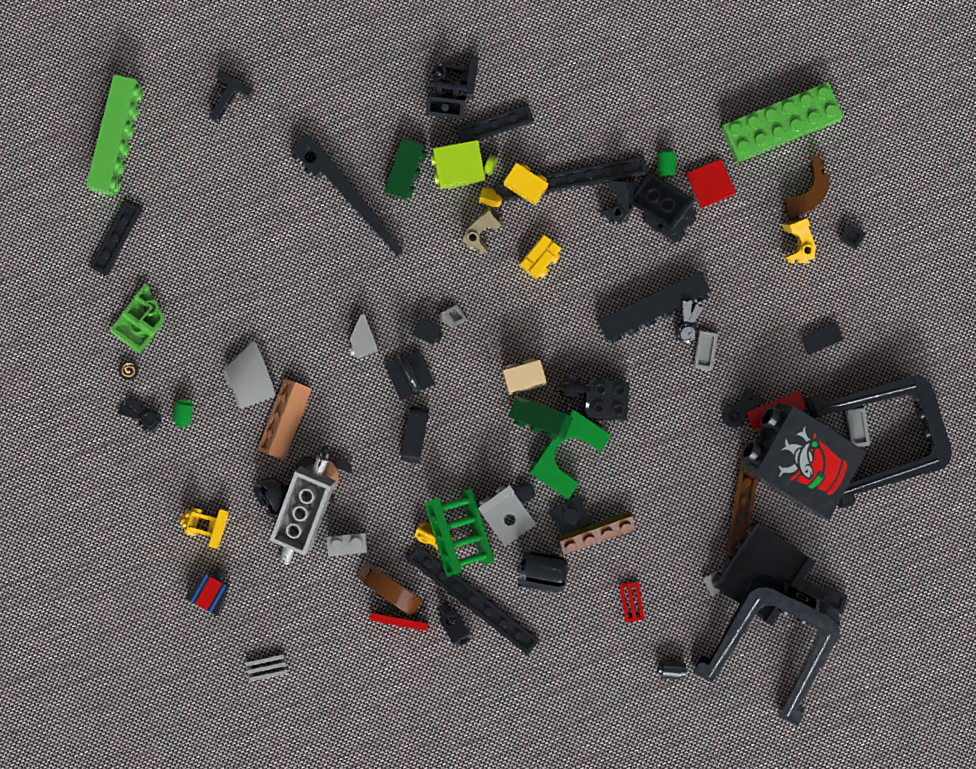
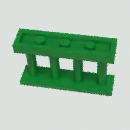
M472 488L460 492L462 498L441 503L440 499L436 498L424 503L447 577L462 573L461 566L481 561L483 566L495 562L494 553L490 548L476 503L477 498ZM464 505L467 513L466 517L449 522L446 521L444 516L445 510ZM470 523L473 535L452 540L449 532L450 529ZM473 542L476 543L479 553L461 559L457 558L455 548Z

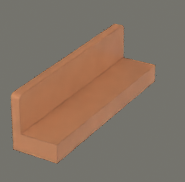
M288 379L283 380L259 443L258 451L282 460L286 459L310 396L311 388Z

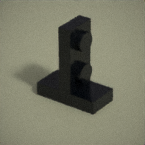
M220 70L216 75V79L227 86V88L221 90L218 103L216 105L213 104L209 110V118L216 124L220 122L237 93L249 100L254 95L252 89Z

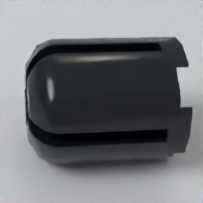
M524 549L517 586L552 593L561 592L565 587L569 566L567 558L563 555Z

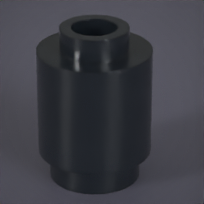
M662 659L661 663H658L657 674L661 675V679L680 680L686 677V663H683L681 660Z

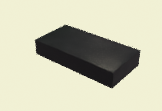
M836 323L800 338L807 355L844 340Z

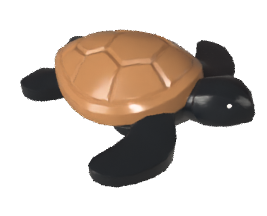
M326 445L319 451V455L323 456L322 460L325 457L329 460L331 457L330 450ZM311 456L303 457L296 463L295 468L298 469L300 466L310 467V470H312L316 460ZM336 459L332 462L329 460L325 467L323 475L336 480L334 489L339 480L338 470H343L349 474L352 473V466L344 459ZM331 494L329 502L333 503L335 498L333 494Z

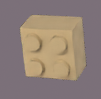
M535 358L525 360L524 365L517 366L515 363L505 366L506 368L503 370V378L509 396L546 385L541 361H536Z

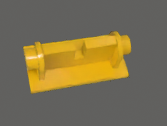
M426 521L425 523L421 522L414 537L422 543H429L435 546L438 550L431 524ZM450 533L452 540H455L456 538Z

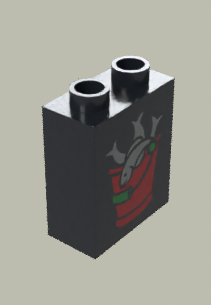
M782 403L770 406L761 418L760 425L764 428L757 440L748 442L743 449L741 459L744 460V463L740 470L809 513L830 519L863 460L866 451L795 406Z

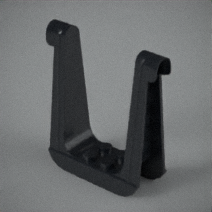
M915 375L827 402L822 394L805 398L809 414L812 418L897 397H910L918 406L916 414L918 420H922L924 428L921 429L923 437L929 441V451L925 457L849 483L837 505L838 509L855 504L854 494L941 470L949 464L952 456L950 441L934 390L930 382L925 378Z
M768 574L759 575L752 579L711 658L701 656L693 670V674L713 683L757 612L764 606L777 607L782 614L787 616L791 614L796 617L798 622L805 625L809 623L818 631L778 714V717L795 726H799L804 717V707L800 703L840 638V615L829 603L775 576Z

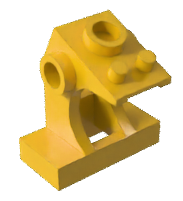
M799 217L782 224L784 231L794 234L798 242L796 250L791 254L783 256V259H788V263H795V259H797V263H809V260H815L816 246L809 229L808 218Z
M197 508L185 509V512L181 514L179 519L180 528L184 529V533L195 536L196 533L211 537L209 547L219 549L229 512L220 509L217 518L202 514L203 510ZM199 518L210 520L207 531L197 529Z

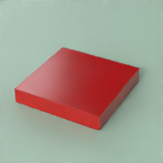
M721 159L686 173V177L701 209L736 194Z

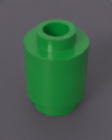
M662 149L657 154V172H659V177H674L677 168V154L672 149Z
M177 399V403L174 404L172 422L176 423V427L187 428V424L191 425L194 407L192 406V401Z

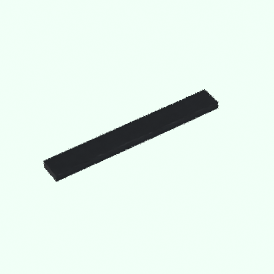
M644 156L543 174L542 176L547 179L546 182L548 183V188L543 195L608 183L612 180L647 175ZM504 182L495 184L496 194L502 197V202L523 199V197L505 187Z
M419 544L406 559L525 654L529 655L540 641L457 574L447 577L443 563Z

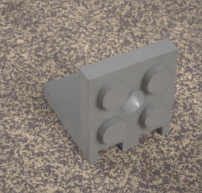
M505 485L501 486L495 491L496 495L493 498L486 497L479 503L480 507L478 508L505 547L536 525L514 494V490L510 485L507 488ZM508 514L515 517V523L511 526L504 523V517Z

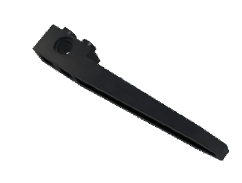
M308 133L290 148L293 153L291 157L298 164L301 162L305 166L303 170L310 178L314 176L316 179H319L323 175L398 258L404 253L342 172ZM314 154L316 158L313 162L306 161L307 155Z

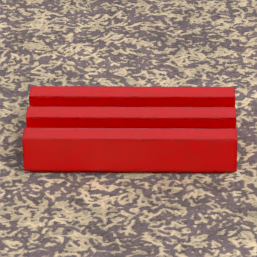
M638 581L620 584L619 589L625 623L645 620ZM631 586H635L639 617H636ZM625 587L628 589L632 618L628 616L624 593Z

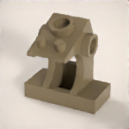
M488 206L484 209L483 213L467 226L462 242L469 249H478L479 254H483V252L488 253L489 248L481 240L480 233L490 227L497 230L502 225L503 218L493 207Z

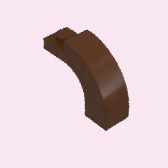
M812 156L809 160L812 177L810 190L800 196L785 198L786 219L798 218L810 213L826 196L830 184V173L822 174L824 172V162L820 161V156Z
M366 561L356 575L365 585L410 616L414 615L423 602L415 594L398 584L368 561Z

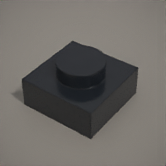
M849 223L839 241L856 250L866 233Z

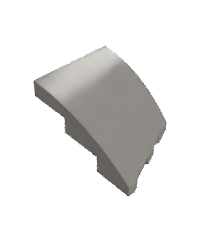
M250 341L249 345L234 358L233 362L223 369L227 386L233 389L238 408L240 409L276 396L266 365L255 341Z

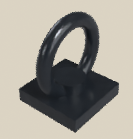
M420 350L406 356L404 352L400 351L397 354V360L384 365L400 400L414 394H419L422 390L435 385Z

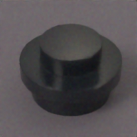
M521 483L516 488V496L523 502L530 501L535 495V489L530 483Z

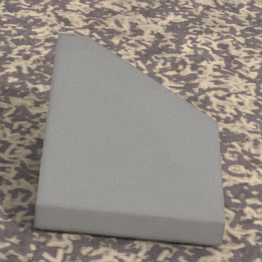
M457 304L444 310L438 316L451 328L467 320Z

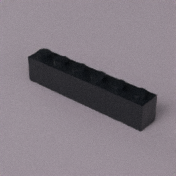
M700 271L598 320L597 324L606 343L611 341L614 344L622 340V336L627 333L630 336L639 332V327L646 325V327L652 326L657 323L656 319L662 316L666 319L674 315L673 311L679 308L682 311V299L686 301L691 299L692 302L697 300L698 303L709 298L708 294H710L711 290Z

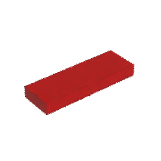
M797 391L746 412L752 430L761 427L760 421L764 412L770 406H776L777 403L792 405L801 411L806 409L800 392Z
M371 613L370 620L374 622L423 631L428 630L429 623Z

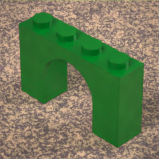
M575 410L571 413L568 411L566 413L573 419L565 439L558 437L557 440L553 439L550 445L546 443L540 451L543 455L539 461L535 459L529 467L532 470L530 475L567 500L579 483L558 468L555 461V452L559 444L567 439H579L598 452H601L612 436Z

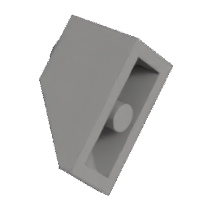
M365 314L360 315L350 337L351 345H348L351 355H356L357 359L379 351Z

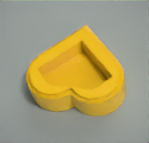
M487 187L482 189L479 203L491 207H499L501 205L502 197L496 194L493 189Z

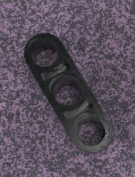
M410 406L400 461L420 463L430 409Z

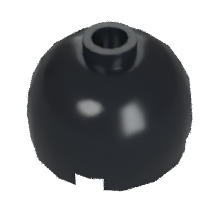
M265 477L253 483L256 486L253 490L261 507L265 505L268 508L266 513L270 516L280 513L289 489L287 484L274 477Z

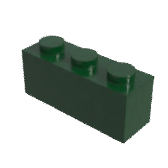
M402 138L385 189V195L406 202L409 197H413L415 191L413 183L415 179L418 180L421 169L418 167L420 161L424 162L427 153L424 150L423 144Z
M518 395L508 417L514 420L513 424L520 427L528 425L530 426L529 430L539 434L541 431L546 432L547 437L555 440L558 437L565 439L573 419L566 413Z

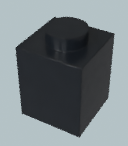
M421 318L413 333V337L435 346L436 343H440L444 333L441 332L442 327Z

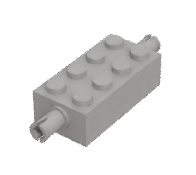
M318 455L312 470L300 466L293 475L269 540L283 546L281 556L279 557L281 563L285 560L284 564L289 565L294 551L305 556L311 550L336 480L323 475L329 461L326 457L322 460L323 456Z

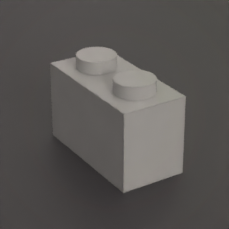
M366 533L326 537L329 557L368 553Z

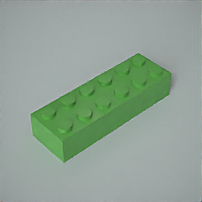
M113 75L86 184L95 193L115 197L116 192L119 193L121 181L119 179L120 175L124 174L126 163H124L125 156L129 155L130 145L128 143L130 137L132 138L134 135V119H137L139 115V108L137 106L138 102L142 101L144 94L142 87L136 79Z
M827 82L726 123L722 126L721 131L736 164L837 123L844 116L831 86Z

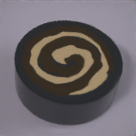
M125 361L119 367V374L123 379L131 381L138 376L139 368L134 362Z

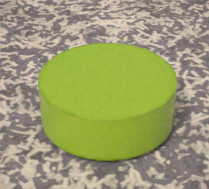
M494 155L488 157L484 166L485 173L492 175L496 168L498 157Z

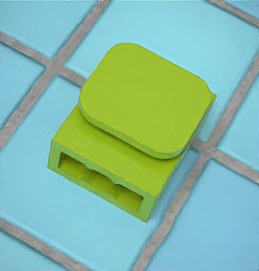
M478 140L433 148L434 154H430L432 166L436 165L437 173H434L435 184L440 185V189L456 188L485 181Z

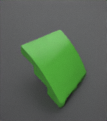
M146 283L122 312L120 318L110 328L112 334L139 354L142 353L165 321V317Z

